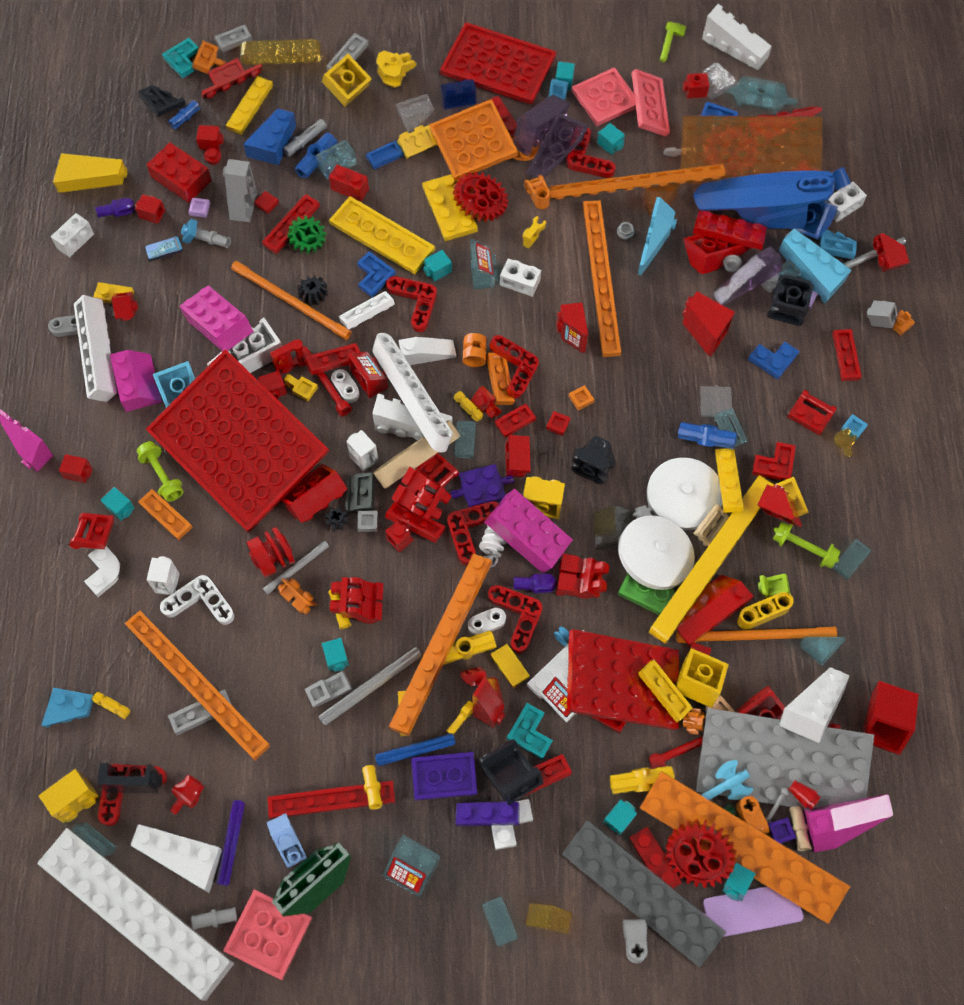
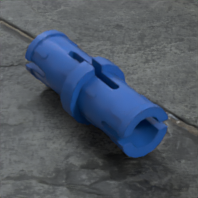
M193 100L184 109L181 108L178 111L179 113L168 121L171 124L170 126L176 130L185 121H189L190 117L201 109L200 106L197 107L199 104Z

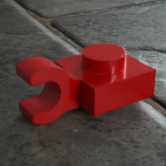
M484 386L479 387L470 400L482 413L486 412L490 418L498 417L502 412L493 403L496 398Z

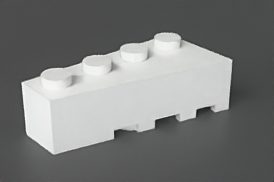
M717 4L707 16L703 40L758 70L767 60L771 45L756 33L751 34L746 25L743 23L740 25L733 19L734 16L731 13L726 14L721 10L723 7Z
M264 317L259 321L260 324L255 328L252 327L253 333L228 350L250 373L272 362L270 353L282 347L280 340ZM220 354L208 362L207 365L209 366Z
M378 394L372 413L375 430L383 434H396L399 437H413L416 440L424 437L407 407L400 403L401 400L393 398V401L384 399V395ZM440 413L445 421L450 420L452 422V416Z
M829 668L784 709L779 726L820 743L844 693L850 675Z
M139 824L131 846L206 892H210L222 857L223 850L221 848Z

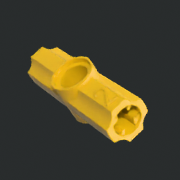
M491 630L469 638L462 637L458 639V641L453 643L443 665L461 659L467 660L472 658L473 655L497 648ZM463 645L471 647L467 652L461 651L460 648Z
M672 766L654 769L639 768L628 773L609 775L612 793L649 791L661 771L675 779Z

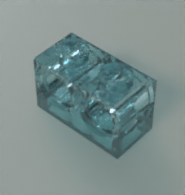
M346 139L316 155L318 168L326 179H329L331 172L337 164L346 168L356 164L355 151Z

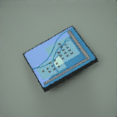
M178 236L144 246L149 262L158 259L164 260V257L167 256L172 258L174 254L183 252Z

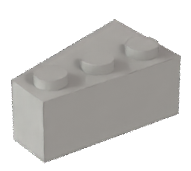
M228 159L227 166H224L223 176L226 183L229 219L250 222L254 201L257 197L250 162Z

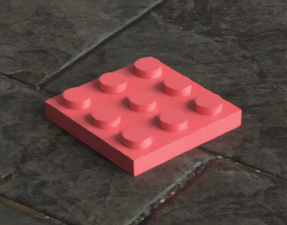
M615 67L572 86V93L596 126L636 109L635 95Z
M253 890L223 951L283 980L312 917L306 914L283 917L272 903L273 898Z

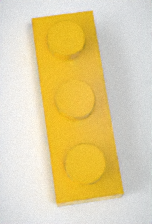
M655 660L650 661L638 673L676 722L680 721L692 709V706Z

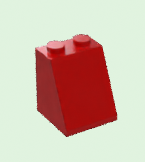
M696 291L694 296H689L685 303L686 308L682 313L684 316L682 323L706 354L711 357L729 331L735 312Z

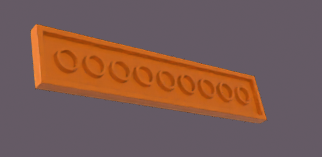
M663 771L658 775L640 806L642 810L673 829H678L680 824L686 827L687 820L692 825H694L696 819L699 820L701 825H703L705 820H707L708 826L716 823V830L723 828L722 835H730L727 842H734L732 849L737 851L735 858H737L736 863L756 873L754 879L827 924L831 921L850 888L847 883ZM702 839L705 843H711L709 840Z

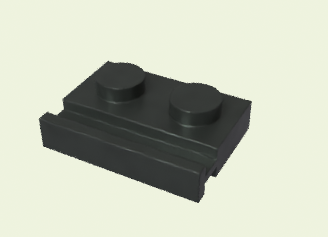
M373 472L355 474V476L347 475L345 511L351 513V511L374 510L375 475Z

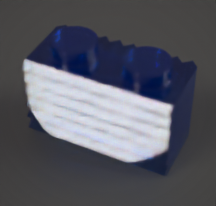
M473 79L440 85L441 101L445 110L476 104V87Z

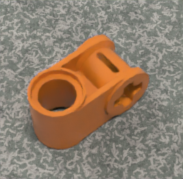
M538 175L537 178L530 181L528 179L525 180V189L536 208H548L550 204V190L543 176Z
M746 796L738 800L736 811L739 818L764 834L769 833L768 823L763 816L757 799L752 796ZM750 804L751 808L745 809L744 805Z

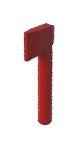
M703 736L660 755L657 753L650 755L651 769L666 767L665 761L701 746Z

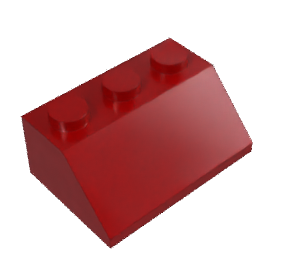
M322 463L306 475L281 500V503L296 520L303 523L311 520L318 511L327 508L331 501L340 498L344 494L343 492L347 490V487L337 471Z

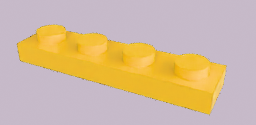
M259 76L256 77L227 122V130L240 135L243 134L273 87L272 81Z
M729 448L715 449L723 513L743 511L735 450Z

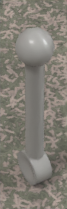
M787 788L781 789L780 797L769 815L765 817L768 824L771 823V818L784 797L788 796L789 790Z

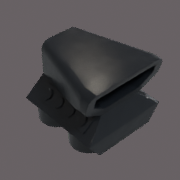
M787 274L779 276L767 317L792 325L802 326L804 315L807 316L814 288L812 282Z
M594 436L582 448L575 449L571 469L575 474L598 485L604 484L607 481L609 469H613L616 464L610 442L599 436Z

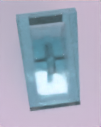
M804 637L800 642V647L823 666L845 642V637Z

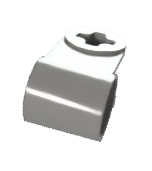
M623 920L627 958L632 963H641L646 958L648 952L646 920ZM635 947H638V950L643 952L639 958L636 957L635 953L631 952Z

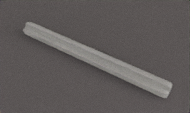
M414 647L320 714L319 719L322 724L327 725L421 658L420 650Z

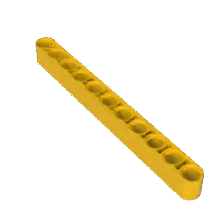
M760 475L757 477L742 498L743 511L733 512L648 633L664 644L667 643L760 510L757 504L766 485L773 486V483Z

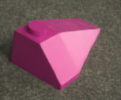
M0 409V423L16 451L23 459L21 463L26 468L30 469L32 467L38 472L53 457V454L41 438Z
M888 794L804 810L814 853L835 849L893 816Z

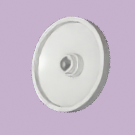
M675 458L668 460L656 468L649 479L647 486L648 505L655 516L674 522L682 530H696L714 505L722 506L718 475L708 465L695 459Z
M659 516L637 518L625 528L620 536L618 550L625 570L634 580L646 587L657 590L674 588L680 585L693 569L695 555L689 537L678 525L666 518Z

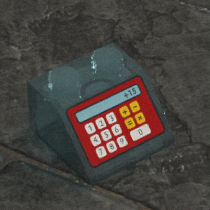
M470 239L473 289L495 288V280H498L497 270H494L493 265H496L495 254L492 255L491 247Z
M402 835L390 857L383 877L420 897L441 857L407 836Z

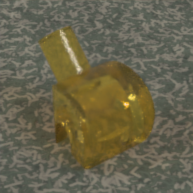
M849 428L839 431L834 436L835 444L840 448H844L845 457L852 456L851 446L857 438L856 435L853 438L849 436L851 432Z

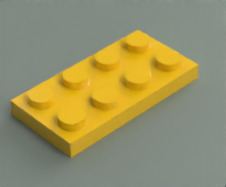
M452 174L422 183V188L444 241L478 232L474 219H471V215L465 216L466 211H459L461 206L455 205L457 201L453 200L455 196L453 191L457 181L454 180Z

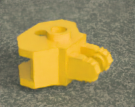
M387 51L378 53L376 61L378 65L377 73L385 85L394 88L400 86L402 78L406 76L405 72L410 71L416 66L415 61L410 60L411 55L409 52L401 55Z

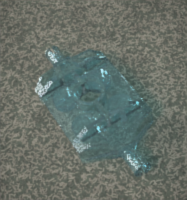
M743 76L735 84V87L724 84L723 92L734 94L739 108L741 103L773 109V114L775 115L784 104L796 106L798 101L796 98L788 97L783 83ZM758 90H764L765 93H760Z

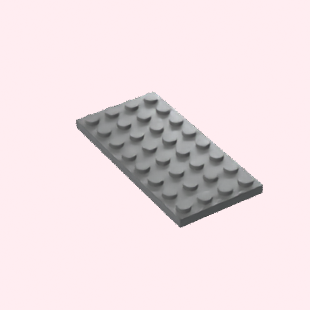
M707 708L695 791L705 793L721 784L725 779H717L715 777L718 769L728 761L737 760L738 764L735 773L747 770L750 777L745 779L742 784L753 787L754 790L748 796L756 798L758 802L775 804L781 795V789H788L794 780L818 791L817 794L821 798L813 808L867 797L874 740L873 734L827 727L820 743L780 727L781 720ZM731 789L726 790L719 795L728 796V794L731 792ZM790 791L788 796H785L780 803L782 806L789 807L802 806Z

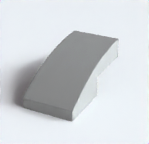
M344 671L335 674L327 680L322 679L305 689L313 707L327 703L353 690Z

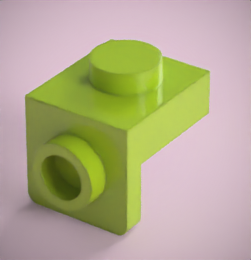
M786 574L767 578L764 575L759 576L758 589L760 594H763L766 598L781 592L791 594Z

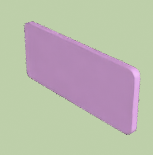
M769 887L747 890L742 902L739 900L734 901L726 895L706 898L703 901L705 914L726 931L723 937L803 920L800 906Z

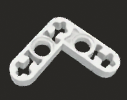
M205 575L198 576L164 599L160 604V610L163 615L172 618L202 599L220 624L228 625L234 619L233 610L210 578ZM201 582L206 583L209 592H205L200 585ZM185 592L192 593V597L188 601L181 599L182 594ZM211 596H218L219 601L217 604L212 605L209 603ZM175 599H178L182 605L179 606ZM170 604L173 610H167L166 606ZM220 607H222L225 613H228V618L222 617L221 612L218 610Z

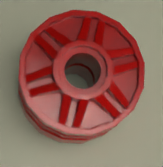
M277 527L271 529L275 536L274 538H271L268 531L264 533L266 538L264 543L258 536L246 542L250 550L248 554L256 569H260L264 578L277 572L274 564L276 562L282 568H285L286 565L283 560L285 557L290 565L295 563L293 551L287 539Z

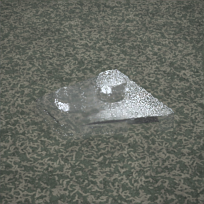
M718 62L703 70L708 76V97L711 100L739 84L738 80Z
M427 94L396 104L398 114L408 133H412L433 112V105Z

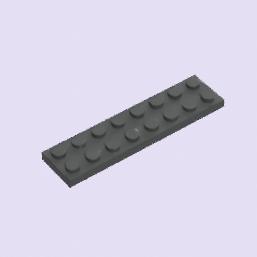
M590 820L585 822L562 853V855L640 919H645L647 925L698 967H701L726 934L722 927Z

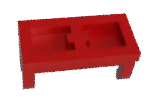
M508 436L505 442L506 477L511 475L513 477H525V473H530L529 436Z

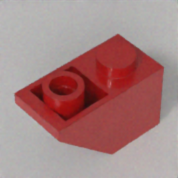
M884 233L873 238V247L877 251L878 264L883 272L901 268L910 263L903 244Z

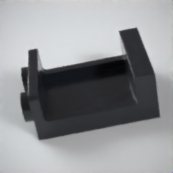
M515 739L503 743L499 748L486 753L479 760L482 771L507 805L512 804L544 784L541 772L537 767L533 768L519 750Z
M109 763L99 764L97 785L108 793L158 794V788L162 786V775L152 764H147L144 777L118 776L119 772Z

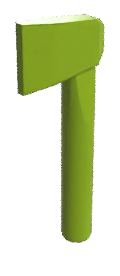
M674 22L666 24L667 34L660 58L661 62H666L673 34L684 37L686 26Z

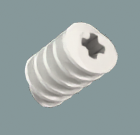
M487 525L479 548L485 554H494L499 558L502 555L497 551H503L504 547L501 545H505L507 542Z

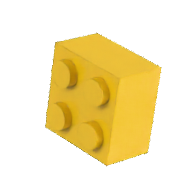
M349 54L327 71L322 79V83L344 106H347L365 90L371 81V77Z
M535 476L527 477L523 496L548 518L559 519L565 483H561L558 480H542L540 477Z
M691 648L682 664L676 688L683 696L712 708L721 693L729 664Z
M76 769L38 795L50 814L63 823L74 820L78 816L77 813L84 808L88 809L96 803V799L100 797L87 777Z

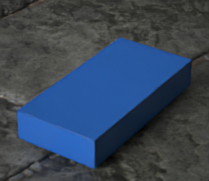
M396 140L366 154V158L374 170L404 156V152Z

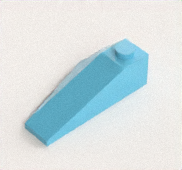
M661 197L656 198L638 275L643 274L670 236L671 229L675 230L677 219H674L675 211Z
M188 361L153 374L166 408L195 380Z

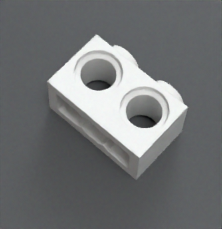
M854 182L839 189L826 200V202L838 206L833 218L835 222L860 208L867 195Z
M75 213L51 238L56 248L70 258L94 233L89 222Z
M508 259L500 275V285L533 297L541 279V270L534 266L522 264L517 260Z
M362 430L358 433H353L348 438L349 456L363 472H366L379 462L376 445Z

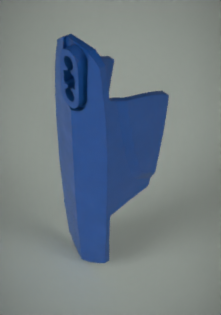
M787 171L728 178L703 183L695 191L694 199L700 211L736 210L743 220L749 223H759L767 228L803 229L806 225L808 204L828 200L834 192L835 177L830 171Z

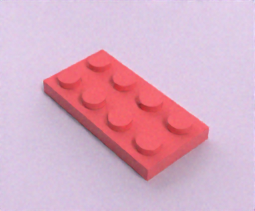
M635 69L632 72L638 126L666 137L670 133L663 80Z

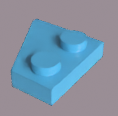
M828 229L821 235L819 247L827 253L843 258H855L856 241L845 237L844 234L838 231L835 234Z
M53 688L41 726L48 728L53 724L66 723L76 718L88 717L93 704V695Z

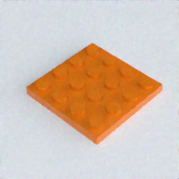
M492 99L429 124L435 141L455 181L462 178L463 174L467 176L468 172L474 174L475 171L479 172L518 156V151Z

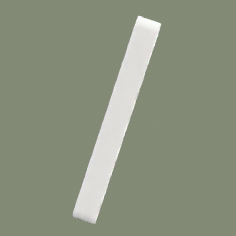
M378 333L372 350L373 354L431 448L437 452H446L453 434L393 338L386 333Z

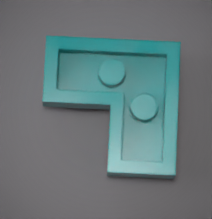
M187 38L164 52L162 56L183 79L196 71L195 68H192L193 64L189 58L198 53L199 47L190 38Z
M526 703L508 734L507 740L515 739L519 747L543 760L553 740L535 730L545 713Z

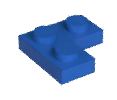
M370 251L357 262L358 267L368 274L358 286L370 297H373L386 285L388 278L396 275V271Z
M785 341L775 354L759 344L749 355L748 360L778 380L800 351Z

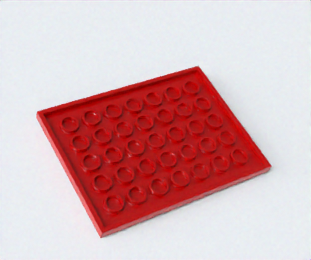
M226 349L146 428V431L248 533L330 451Z

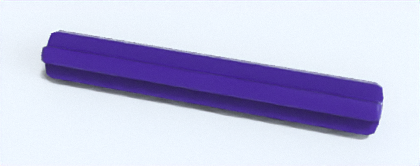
M240 800L233 801L217 878V884L222 886H228L230 882L245 803Z

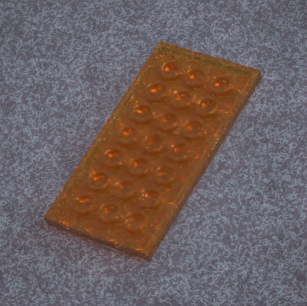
M683 116L681 169L723 164L725 168V176H721L719 179L704 178L699 182L689 180L685 183L703 184L728 178L787 171H822V117Z

